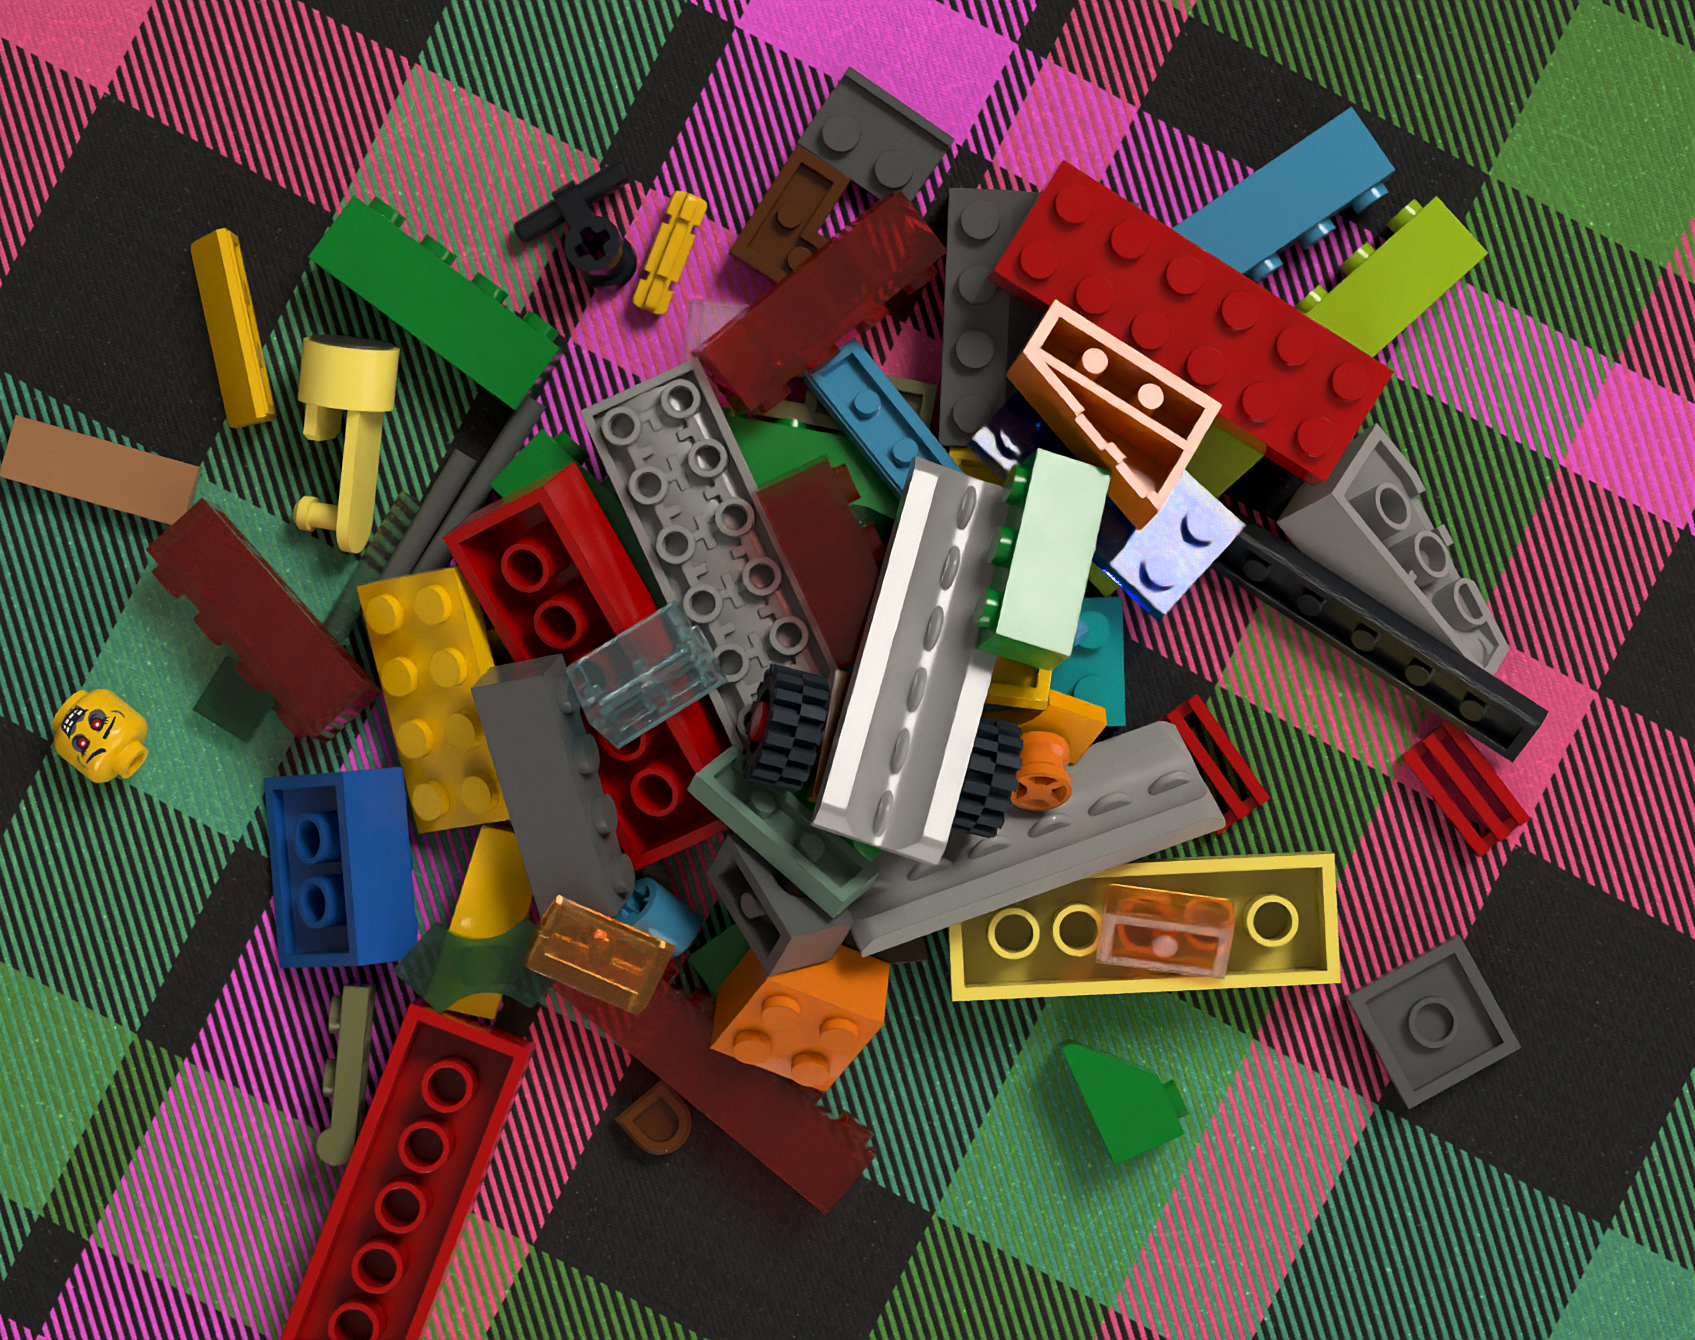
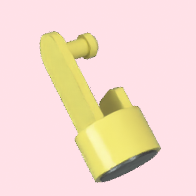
M311 335L303 339L298 400L306 403L304 436L308 440L315 441L334 439L340 432L342 409L348 410L338 505L320 503L317 497L303 496L295 504L293 520L299 530L312 532L316 528L336 531L337 543L342 551L359 553L365 547L371 533L384 411H392L394 409L400 349L391 343L368 338L341 335Z

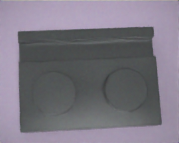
M849 66L837 87L831 92L798 140L797 145H800L851 178V183L903 217L938 166L942 157L953 144L955 138Z

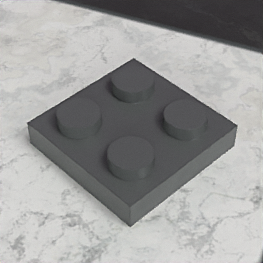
M1458 934L1345 995L1408 1109L1521 1048Z

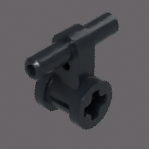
M616 160L579 184L573 179L552 192L554 199L516 221L513 226L514 231L521 242L528 245L567 221L570 230L566 235L564 248L568 260L595 288L600 290L618 289L628 283L633 277L637 268V254L631 243L621 235L619 229L607 218L596 216L591 206L631 182L632 177L624 163ZM603 247L606 255L599 259L597 251Z

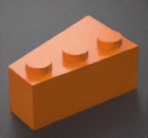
M1056 299L1037 322L1006 373L1007 378L1078 461L1112 471L1107 495L1139 532L1162 508L1222 407V404Z

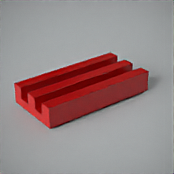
M1198 694L1193 695L1156 721L1175 724L1185 745L1230 807L1228 811L1222 814L1226 820V827L1216 830L1215 833L1217 835L1225 831L1237 820L1245 817L1254 808L1270 799L1265 789ZM1193 712L1251 794L1244 800H1240L1184 720L1190 713Z
M1447 720L1400 755L1477 857L1483 856L1490 850L1489 848L1497 842L1504 840L1510 835V832L1531 819L1466 733ZM1449 736L1509 814L1503 821L1499 820L1440 743L1444 738ZM1427 751H1430L1490 831L1482 837L1479 836L1420 759Z

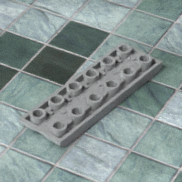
M695 357L581 410L580 414L731 744H735L743 751V744L748 736L745 734L747 723H750L752 717L751 707L753 701L757 700V689L760 682H763L764 673L767 669H770L771 664L825 676L827 681L833 671L836 669L841 670L706 373L698 357Z
M917 456L912 458L810 826L933 867L938 865L948 842L997 659L995 654L976 649L981 627L973 624V617L982 590L985 587L990 588L995 565L988 564V551L996 529L999 526L1004 527L1009 508V504L1002 502V486L972 478L959 471Z
M1158 721L1090 745L1076 765L1069 763L1066 771L1071 776L1072 793L1067 802L1059 807L1043 811L1026 810L1012 804L1009 813H1004L1005 822L1001 829L998 828L995 837L985 838L951 829L945 851L935 867L883 850L871 862L880 870L872 886L848 906L850 913L855 919L850 931L862 958L1226 827V820L1198 772L1193 758L1175 724Z

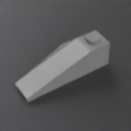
M1376 423L1368 427L1347 446L1326 482L1313 486L1304 482L1298 488L1276 523L1286 533L1292 545L1302 553L1494 676L1510 648L1475 582L1468 578H1461L1450 559L1446 547L1454 542L1445 525L1434 528L1417 495L1426 489L1416 470Z

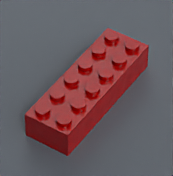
M1065 160L1054 169L986 277L1042 314L1046 312L1056 299L1222 404V407L1213 420L1214 424L1311 486L1326 482L1394 373L1392 369Z
M575 462L474 512L442 537L514 662L562 653L568 673H573L577 678L582 696L579 711L586 734L590 733L594 737L599 750L600 764L597 771L604 794H609L615 803L617 811V828L615 832L618 842L624 852L630 857L635 871L730 829L690 794L687 789L695 774L731 747V741L715 706Z
M420 998L409 1004L280 1340L423 1339L536 1043L456 1012L431 1006Z

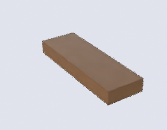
M15 415L0 468V477L186 529L203 468Z

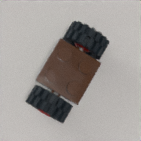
M771 664L770 669H767L764 673L763 682H760L758 686L757 700L753 701L750 711L752 713L751 721L747 723L745 734L748 736L743 744L742 755H745L742 761L743 778L797 792V790L800 791L803 787V781H807L810 775V765H813L806 801L816 803L852 673L836 669L829 675V680L827 681L825 676ZM981 715L953 819L952 830L990 838L997 835L998 828H1002L1005 822L1004 813H1009L1012 805L1010 798L1012 791L1016 792L1018 780H1015L1016 774L1021 770L1022 758H1019L1023 750V740L1020 739L1022 729L1018 727V724Z

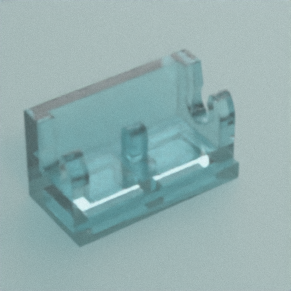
M676 600L565 668L589 724L617 749H620L728 682L702 630L698 625L692 628L683 607Z

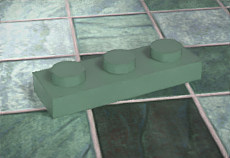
M733 744L695 774L687 791L832 918H835L872 886L880 870L840 835L810 826L813 812L787 789L744 779L742 761L745 755H742V750Z

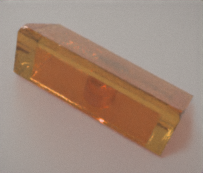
M1107 884L1103 899L1096 963L1225 979L1234 931V902L1224 898Z
M557 895L531 933L525 966L529 970L634 1015H640L648 1005L674 952L675 945Z

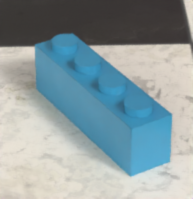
M1350 107L1172 229L1252 281L1259 283L1283 265L1278 257L1279 254L1297 242L1300 243L1304 250H1307L1336 229L1331 221L1332 218L1352 206L1357 214H1360L1385 197L1389 191L1384 186V183L1390 180L1395 168L1354 109Z

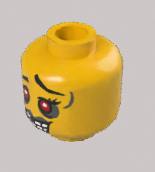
M107 688L95 689L89 693L86 690L74 693L60 707L52 721V729L55 731L54 749L94 783L108 782L118 775L123 779H127L142 766L148 756L149 750L144 746L148 735V723L141 714Z

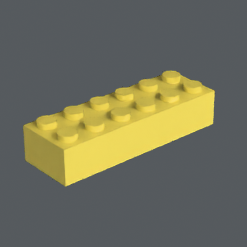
M1328 851L1133 860L949 926L948 944L952 1001L1341 983L1335 854Z

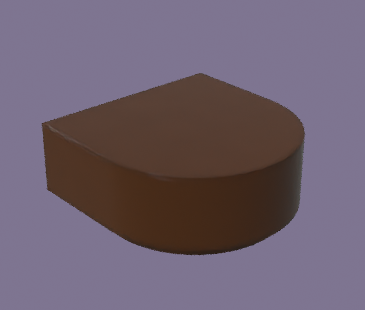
M665 1076L615 1118L638 1147L656 1155L668 1154L680 1148L687 1140L692 1128V1113L689 1105Z

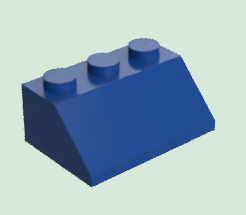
M403 767L264 778L280 968L362 966L419 958L418 920L415 915L412 880L413 859L410 852L406 809L408 798L404 785Z

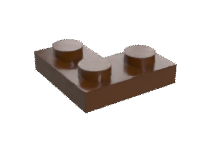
M797 145L729 250L728 255L836 323L871 267L818 233L847 188L851 178L800 145Z

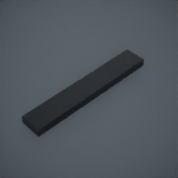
M1225 502L1221 504L1190 553L1191 556L1512 763L1542 725L1549 712Z

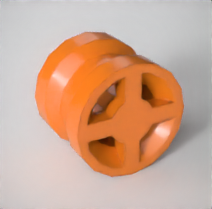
M1031 731L1023 733L1020 738L1023 740V750L1019 755V758H1022L1021 770L1016 774L1015 780H1018L1016 792L1012 791L1010 797L1012 804L1032 811L1050 810L1061 806L1068 801L1072 794L1071 776L1066 771L1070 763L1069 744L1063 737L1051 732Z

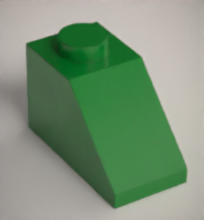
M1073 1039L1059 1043L1114 1166L1185 1134L1178 1119L1188 1115L1189 1112L1173 1079L1162 1084L1159 1076L1153 1069Z

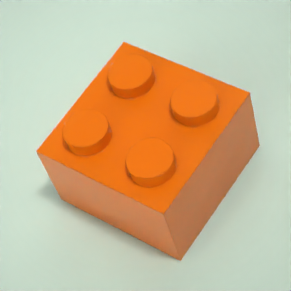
M840 945L831 960L768 976L752 948H750L718 988L710 1048L732 1056L743 1063L755 1065L790 1078L803 1086L813 1087L826 1092L884 1025L890 964L871 956L862 958L859 951Z

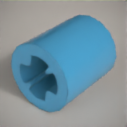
M650 877L635 881L632 895L615 916V921L618 925L664 959L674 958L685 951L695 939L700 923L697 912Z

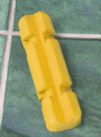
M676 190L672 193L665 214L669 215L670 218L667 224L664 222L660 223L643 270L647 271L648 274L645 280L638 279L631 297L632 303L638 308L657 315H664L667 312L674 294L673 291L669 290L671 282L678 284L696 235L691 234L693 226L700 227L707 210V202L685 191Z

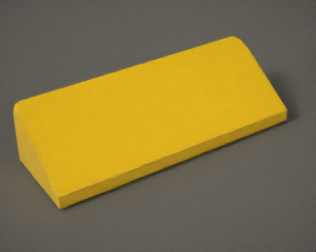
M226 228L217 229L194 241L191 244V254L227 421L231 428H241L273 421L277 415L239 239L237 235Z
M499 821L486 823L481 827L426 1004L493 1020L496 1018L534 899L512 825Z

